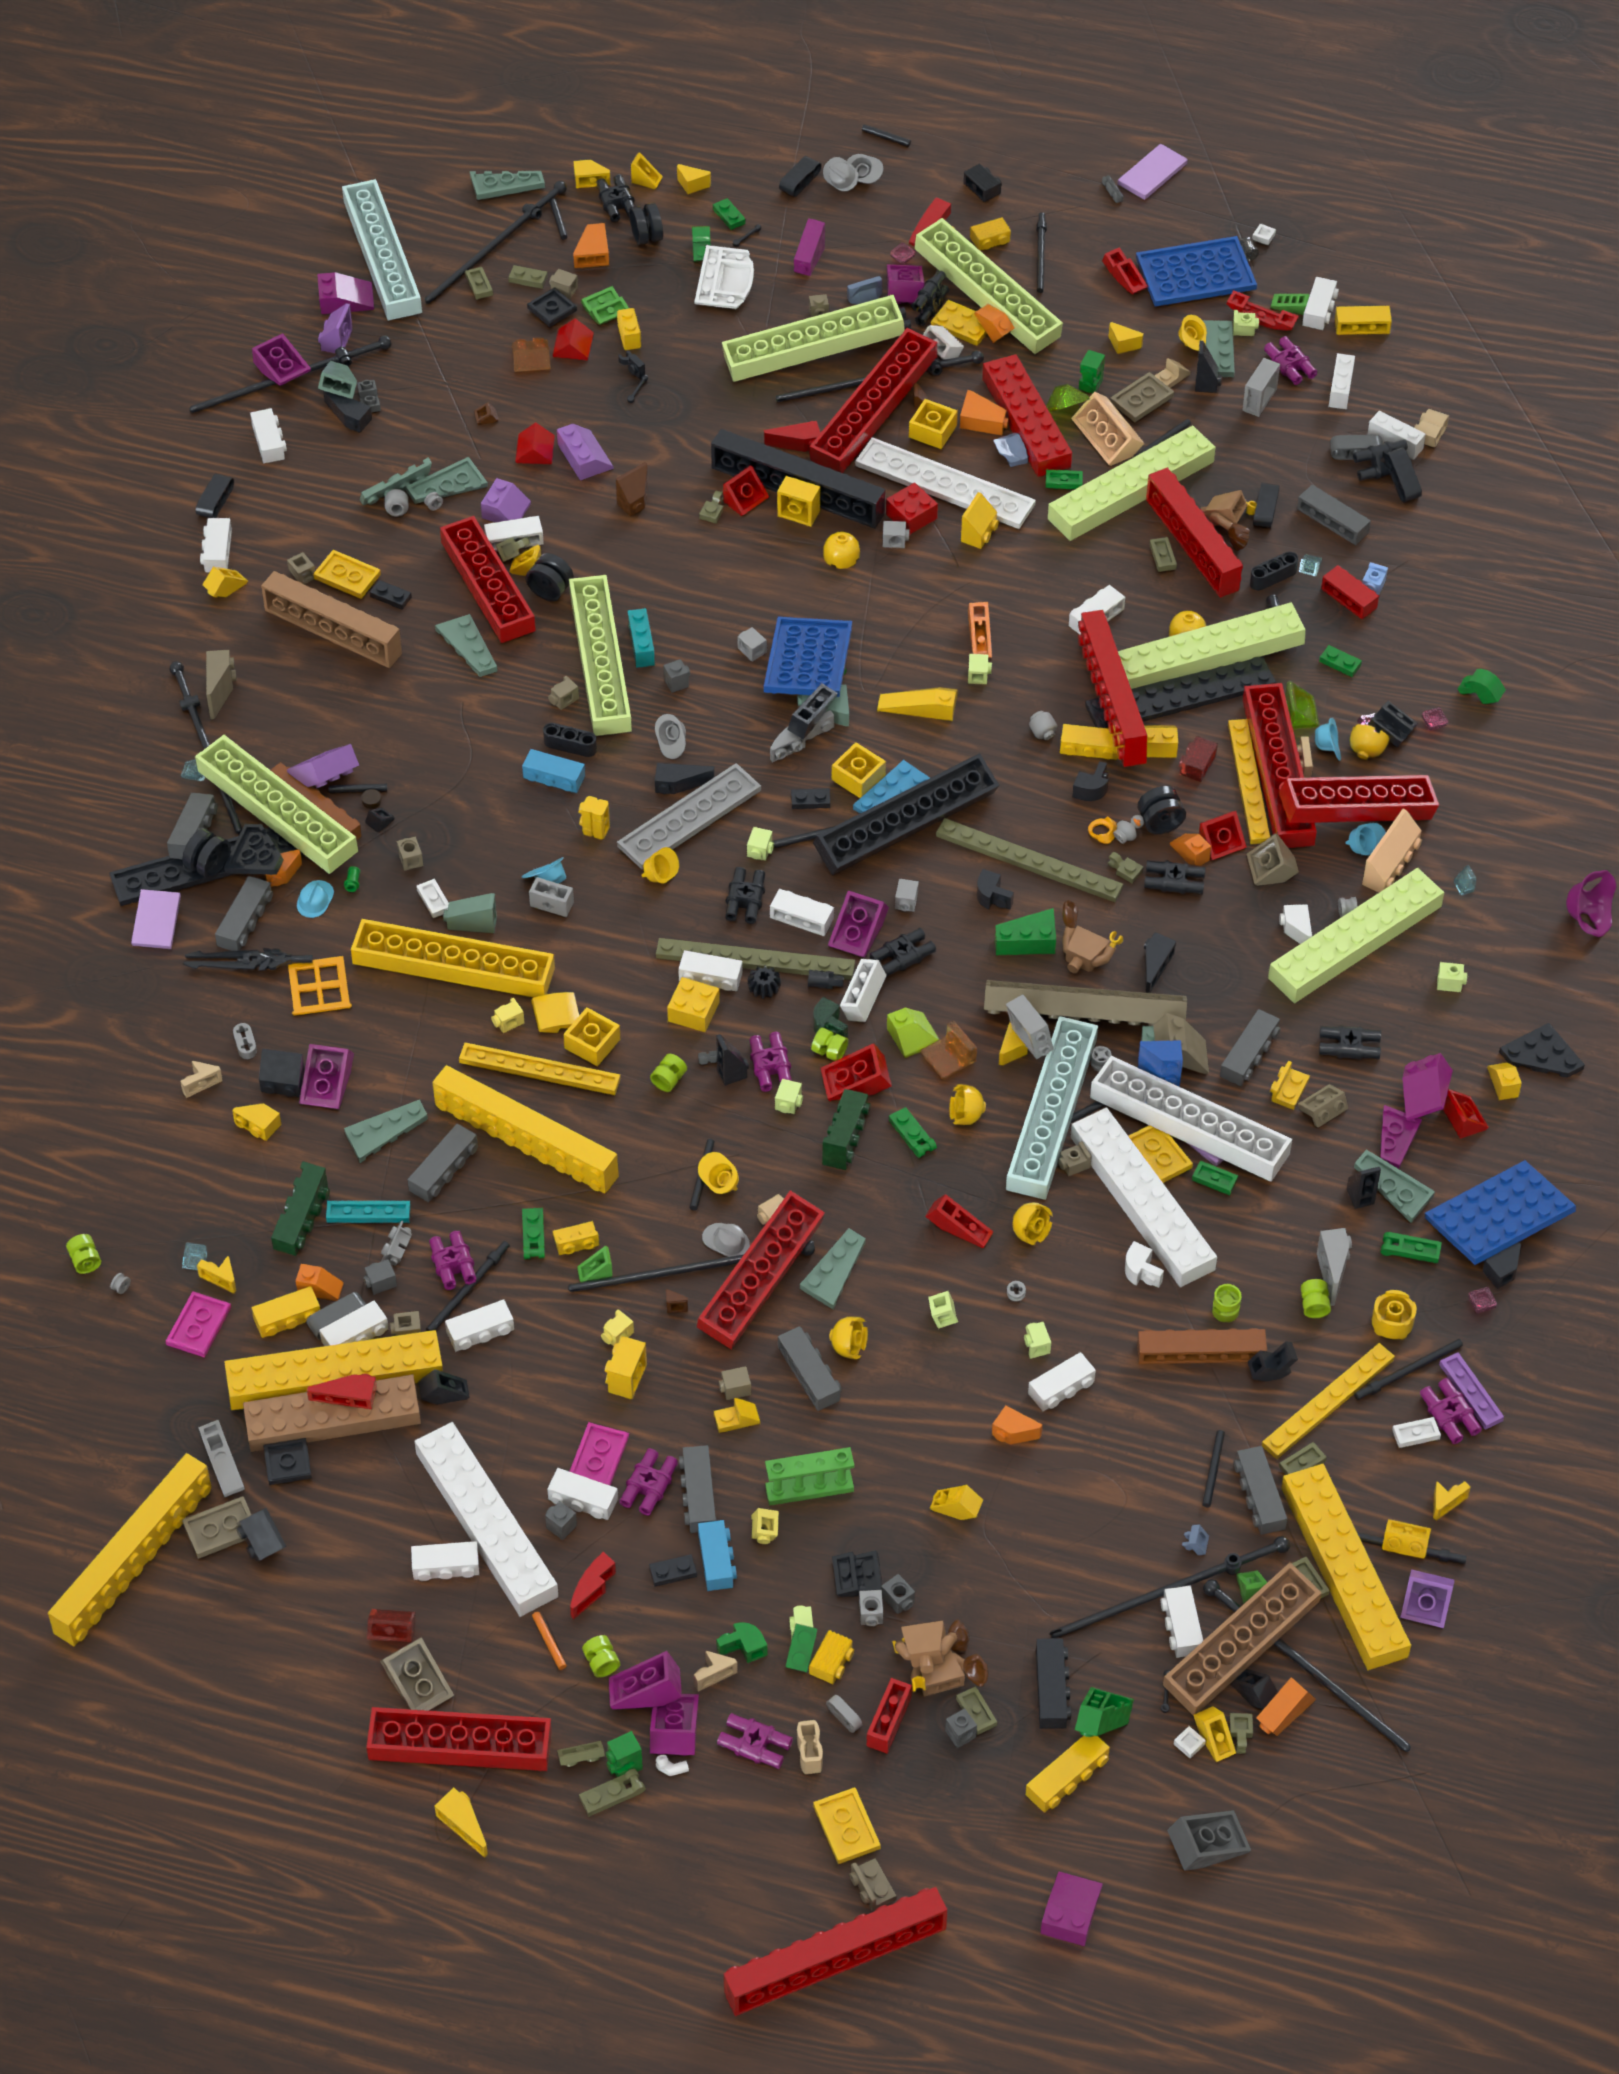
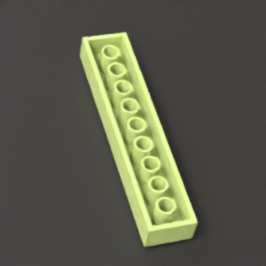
M943 218L916 235L915 250L939 271H943L949 280L981 308L990 304L1004 312L1015 327L1010 333L1034 354L1061 337L1063 322Z
M894 295L724 341L722 342V347L733 382L900 336L905 331L904 320Z
M1192 425L1049 503L1048 520L1071 541L1146 500L1149 474L1168 467L1176 475L1177 480L1181 481L1213 463L1216 447Z
M600 575L569 579L570 597L593 733L599 736L632 732L631 714L607 576Z
M1291 602L1118 651L1130 687L1133 689L1305 644V628Z
M225 735L195 756L198 772L290 844L300 849L303 854L329 874L358 852L356 836Z
M1416 868L1272 962L1268 979L1295 1004L1442 907L1444 891L1419 868Z

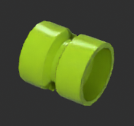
M820 1028L814 1037L811 1050L822 1056L826 1054L827 1058L836 1061L843 1058L847 1050L848 1038L839 1034L834 1036L832 1031Z
M667 1054L659 1063V1066L652 1072L650 1079L658 1089L670 1092L687 1071V1066L678 1056Z
M77 1235L68 1241L66 1248L72 1258L76 1272L80 1274L90 1273L101 1265L100 1256L90 1235Z
M1311 1279L1301 1285V1295L1304 1299L1302 1304L1305 1316L1309 1318L1325 1317L1331 1311L1327 1282L1321 1279Z
M1231 1284L1220 1285L1215 1290L1212 1314L1217 1320L1232 1322L1238 1317L1242 1298L1240 1290Z
M606 1635L593 1637L582 1647L587 1661L590 1662L589 1664L594 1676L600 1678L614 1673L620 1667V1661L616 1652L612 1651L613 1646Z

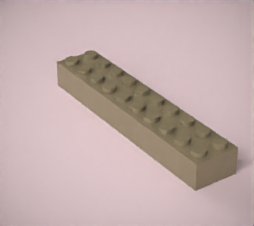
M993 980L986 981L984 1010H988V1013L1000 1014V1011H1007L1006 1004L1024 995L1039 1015H1048V1018L1058 1019L1059 1016H1068L1069 1019L1080 1020V1017L1088 1018V1021L1100 1022V1019H1106L1109 1023L1119 1024L1120 1021H1128L1130 1025H1140L1141 1022L1149 1023V1026H1154L1166 1013L1186 1020L1187 996Z

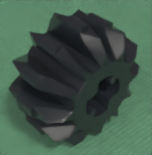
M766 965L764 968L757 966L756 971L751 970L750 976L747 979L750 992H754L755 997L761 995L762 999L765 996L772 998L773 994H778L781 986L779 972H775L774 967L767 969Z

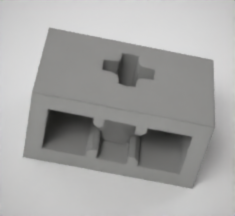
M536 877L529 891L531 907L567 917L574 903L573 888Z

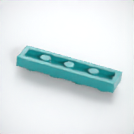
M327 1201L326 1221L327 1223H400L401 1221L403 1223H410L411 1205L410 1201Z

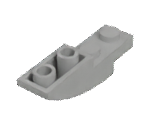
M831 710L823 714L813 730L804 739L788 731V727H786L770 748V760L772 763L805 748V740L812 739L816 735L834 728V714Z
M219 1420L198 1427L224 1497L244 1490L243 1482Z

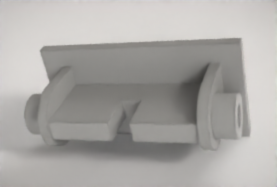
M403 1221L397 1227H392L388 1235L391 1240L389 1244L385 1243L381 1251L383 1255L381 1261L388 1259L391 1265L400 1263L405 1249L399 1247V1245L406 1248L412 1236L410 1228L401 1227Z

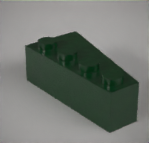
M844 1089L837 1107V1113L835 1112L833 1115L832 1126L829 1125L827 1137L823 1139L822 1165L846 1170L848 1163L852 1164L854 1158L853 1148L858 1147L860 1135L858 1134L859 1131H863L865 1126L864 1116L870 1112L871 1103H868V1094Z

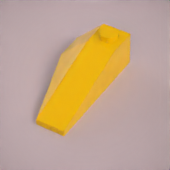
M938 687L880 694L877 711L952 721L958 690Z

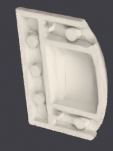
M706 245L695 304L737 309L747 298L753 283L754 268L753 261L749 258V251Z

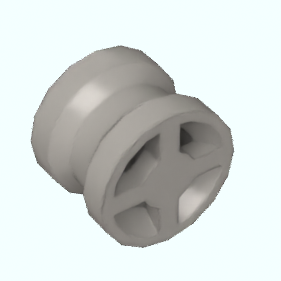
M1351 897L1350 899L1339 898L1338 900L1340 917L1358 907L1356 897Z
M1104 1046L1095 1047L1091 1053V1067L1100 1072L1110 1058L1111 1051Z

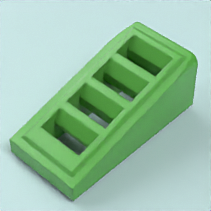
M1274 294L1271 309L1285 310L1290 313L1304 315L1310 294Z

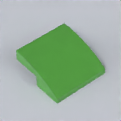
M613 286L581 300L585 310L598 325L617 318L618 310L629 309L623 297L618 296Z

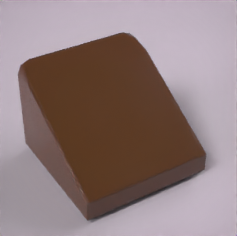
M914 383V408L918 409L924 399H927V395L917 383Z
M489 402L474 410L478 425L498 421L496 409Z
M666 1289L667 1313L687 1312L688 1298Z

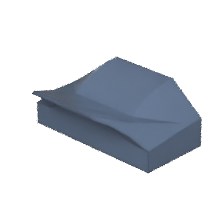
M880 276L847 286V299L852 304L858 305L876 300L882 294V279Z
M1018 433L993 440L999 454L1006 457L1010 467L1028 463L1026 448Z

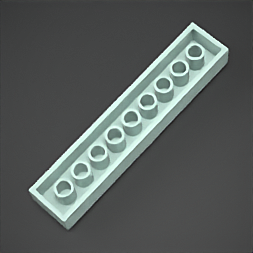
M376 179L342 186L345 207L387 320L422 313L421 297Z
M1059 1016L1052 1036L1054 1050L1046 1055L1007 1174L1006 1190L1046 1200L1091 1060V1053L1097 1041L1098 1025Z

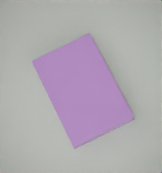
M141 889L131 942L132 946L172 949L181 898L180 893Z

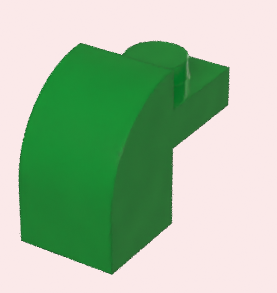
M692 226L694 261H703L706 245L711 246L710 226Z
M1477 669L1473 675L1464 677L1458 687L1460 694L1476 693L1482 704L1498 702L1506 691L1500 679L1485 669Z
M749 1623L733 1624V1633H725L716 1639L717 1651L720 1655H726L741 1649L747 1663L768 1655V1645L761 1631Z

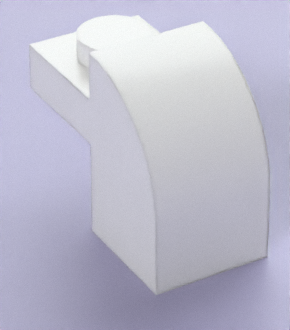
M1133 1241L1126 1254L1125 1274L1128 1280L1134 1285H1137L1139 1280H1143L1146 1284L1159 1288L1163 1281L1164 1270L1150 1264L1152 1249Z

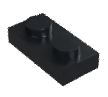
M378 580L370 591L371 598L401 610L412 598L411 592Z
M830 788L791 789L792 809L830 808Z
M692 1554L649 1564L654 1587L697 1577Z

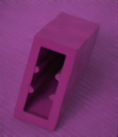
M808 218L794 257V272L811 276L825 249V222Z

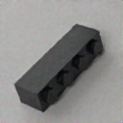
M1063 1638L1036 1640L1039 1729H1064L1067 1726V1720H1071V1706H1067L1066 1701L1070 1700V1686H1066L1065 1680H1069V1667H1065L1064 1660H1068V1647H1064Z

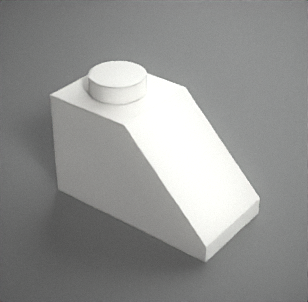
M1284 905L1283 913L1279 915L1280 925H1283L1285 934L1302 944L1312 937L1308 905Z

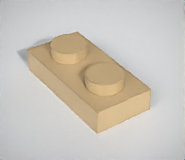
M1301 737L1300 745H1297V749L1301 759L1304 778H1311L1313 765L1309 737Z

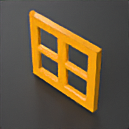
M343 956L313 960V963H292L288 965L294 1009L292 1014L294 1016L352 1007V1004L349 1002ZM337 966L339 980L321 982L319 968ZM314 969L316 983L298 985L297 971ZM340 987L341 1002L324 1004L322 990ZM317 990L319 1005L301 1007L300 993Z

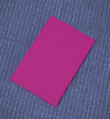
M192 1291L166 1339V1345L205 1358L231 1309V1303Z
M588 1422L569 1472L611 1486L629 1439V1433Z

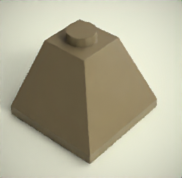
M1274 834L1246 854L1254 884L1257 886L1283 883L1299 872L1294 855L1278 834Z

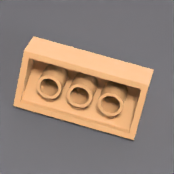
M1094 392L1071 418L1110 466L1133 457L1144 444L1110 400L1097 392Z
M1402 809L1366 860L1362 885L1378 893L1394 883L1396 875L1400 876L1405 862L1409 863L1414 849L1418 850L1422 843V839H1420L1421 829L1407 810Z

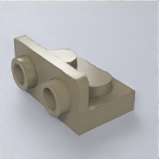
M1330 1084L1298 1103L1299 1109L1313 1118L1314 1126L1316 1127L1322 1126L1348 1109L1345 1092Z
M876 1858L860 1866L856 1862L851 1864L850 1879L854 1886L858 1885L861 1891L860 1897L865 1905H869L871 1911L896 1900V1894Z

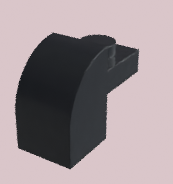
M1099 761L1094 775L1079 771L1073 785L1072 797L1084 801H1096L1104 797L1108 791L1109 772L1106 771L1107 763Z
M982 869L977 881L978 902L986 909H990L991 905L994 904L1000 908L1011 910L1014 892L1000 888L1001 874Z
M1285 1341L1273 1353L1260 1350L1247 1363L1253 1380L1272 1381L1284 1378L1292 1373L1290 1367L1298 1358L1292 1342Z

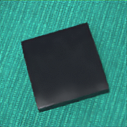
M1387 701L1369 721L1368 725L1375 727L1374 730L1378 733L1380 731L1385 732L1389 737V741L1398 748L1418 723Z
M876 1550L855 1555L852 1551L832 1556L838 1597L859 1596V1591L881 1590L883 1584L879 1554Z

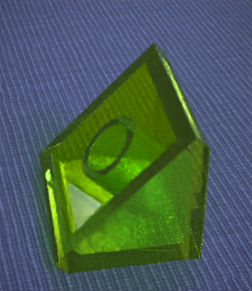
M1069 384L1055 386L1046 407L1049 412L1090 400V398Z
M1288 681L1285 698L1292 728L1318 727L1319 720L1314 696L1293 682Z

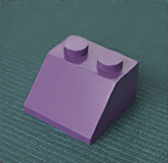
M345 304L330 314L329 319L325 320L324 330L320 332L318 342L321 343V351L335 353L337 348H345L353 330L350 304Z
M496 478L481 502L482 518L496 523L521 519L529 508L531 501L513 483Z
M1411 1569L1400 1618L1444 1628L1454 1580Z

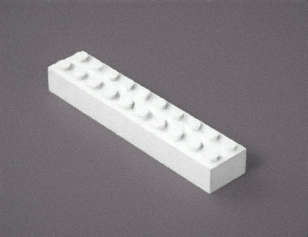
M1110 1056L1092 1081L1090 1098L1270 1182L1290 1155L1291 1138L1113 1056Z
M1106 1107L1073 1123L1071 1139L1076 1145L1083 1141L1092 1156V1168L1179 1287L1215 1271L1216 1254Z
M451 1422L415 1440L418 1458L471 1541H477L478 1552L518 1615L521 1617L558 1598L556 1581L454 1423Z

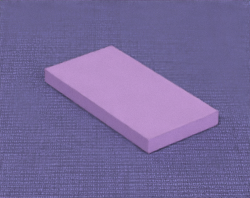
M1160 144L1119 178L1118 185L1145 200L1187 164L1188 159Z

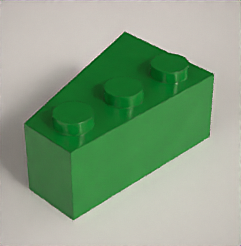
M1054 908L995 926L996 955L1055 954Z
M1091 1687L1081 1704L1075 1730L1080 1731V1734L1083 1736L1092 1737L1093 1735L1099 1736L1127 1725L1134 1699Z

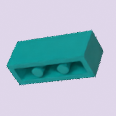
M646 608L628 610V627L636 668L654 666V646Z

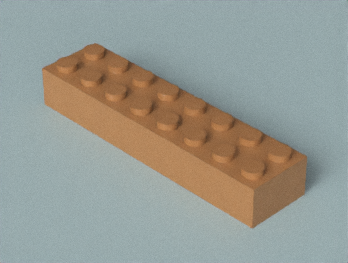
M275 571L261 585L264 608L269 613L388 668L402 654L400 629L395 625H390L377 617L366 614L362 610L353 608L347 603L340 602L332 596H327L314 588H310Z
M413 1375L377 1380L372 1410L309 1401L307 1392L244 1402L251 1452L264 1450L263 1445L302 1438H306L308 1443L421 1424Z
M1288 1563L1166 1674L1163 1686L1194 1716L1317 1605L1322 1592L1292 1563Z

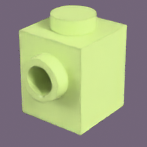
M969 654V684H987V674H991L992 663L988 662V655Z
M753 827L747 843V857L766 861L768 854H772L774 847L772 831Z
M1440 962L1437 990L1461 992L1462 984L1466 985L1467 982L1464 964Z
M782 1079L775 1097V1110L795 1114L797 1107H801L803 1101L802 1083Z

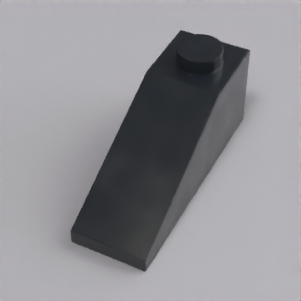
M1200 340L1195 392L1217 393V386H1221L1222 375H1218L1219 367L1204 341Z
M323 390L325 403L345 427L361 433L372 420L370 406Z
M821 684L792 714L787 730L804 739L813 730L838 693Z
M657 763L655 793L676 794L702 786L715 777V767Z
M1156 932L1144 944V949H1146L1145 993H1151L1175 954L1176 941Z
M721 1034L716 1035L717 1071L724 1085L746 1079L747 1069H749L747 1059L743 1058L739 1050Z
M1380 1166L1359 1171L1348 1178L1346 1190L1355 1209L1375 1204L1381 1173Z

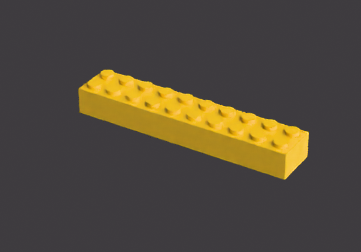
M366 919L361 920L351 948L352 963L355 965L528 997L546 995L555 970L554 954Z
M446 1065L432 1082L435 1105L440 1110L448 1111L457 1119H463L473 1127L486 1131L490 1136L503 1140L507 1145L515 1146L524 1154L536 1157L541 1163L555 1167L560 1173L572 1175L573 1179L589 1185L593 1190L606 1194L619 1177L618 1159L615 1152Z
M436 1330L224 1361L231 1410L244 1409V1402L305 1393L309 1386L353 1374H369L372 1377H376V1381L413 1375L414 1383H418V1381L434 1369L443 1372Z
M187 1453L49 1610L48 1615L55 1635L74 1647L86 1637L88 1630L100 1621L106 1609H110L113 1606L118 1595L125 1592L131 1580L142 1572L143 1566L155 1557L157 1550L162 1544L165 1545L174 1530L182 1526V1520L189 1513L194 1512L199 1501L210 1493L211 1482L207 1465Z
M1324 1464L1284 1475L1281 1487L1283 1494L1367 1670L1408 1658L1411 1648L1410 1641Z

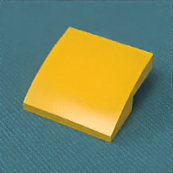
M552 993L534 997L531 1000L539 1032L558 1033L560 1028H569L579 1017L574 993Z

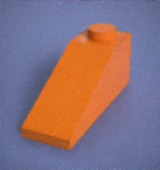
M988 602L969 603L968 620L972 654L988 655V658H992Z

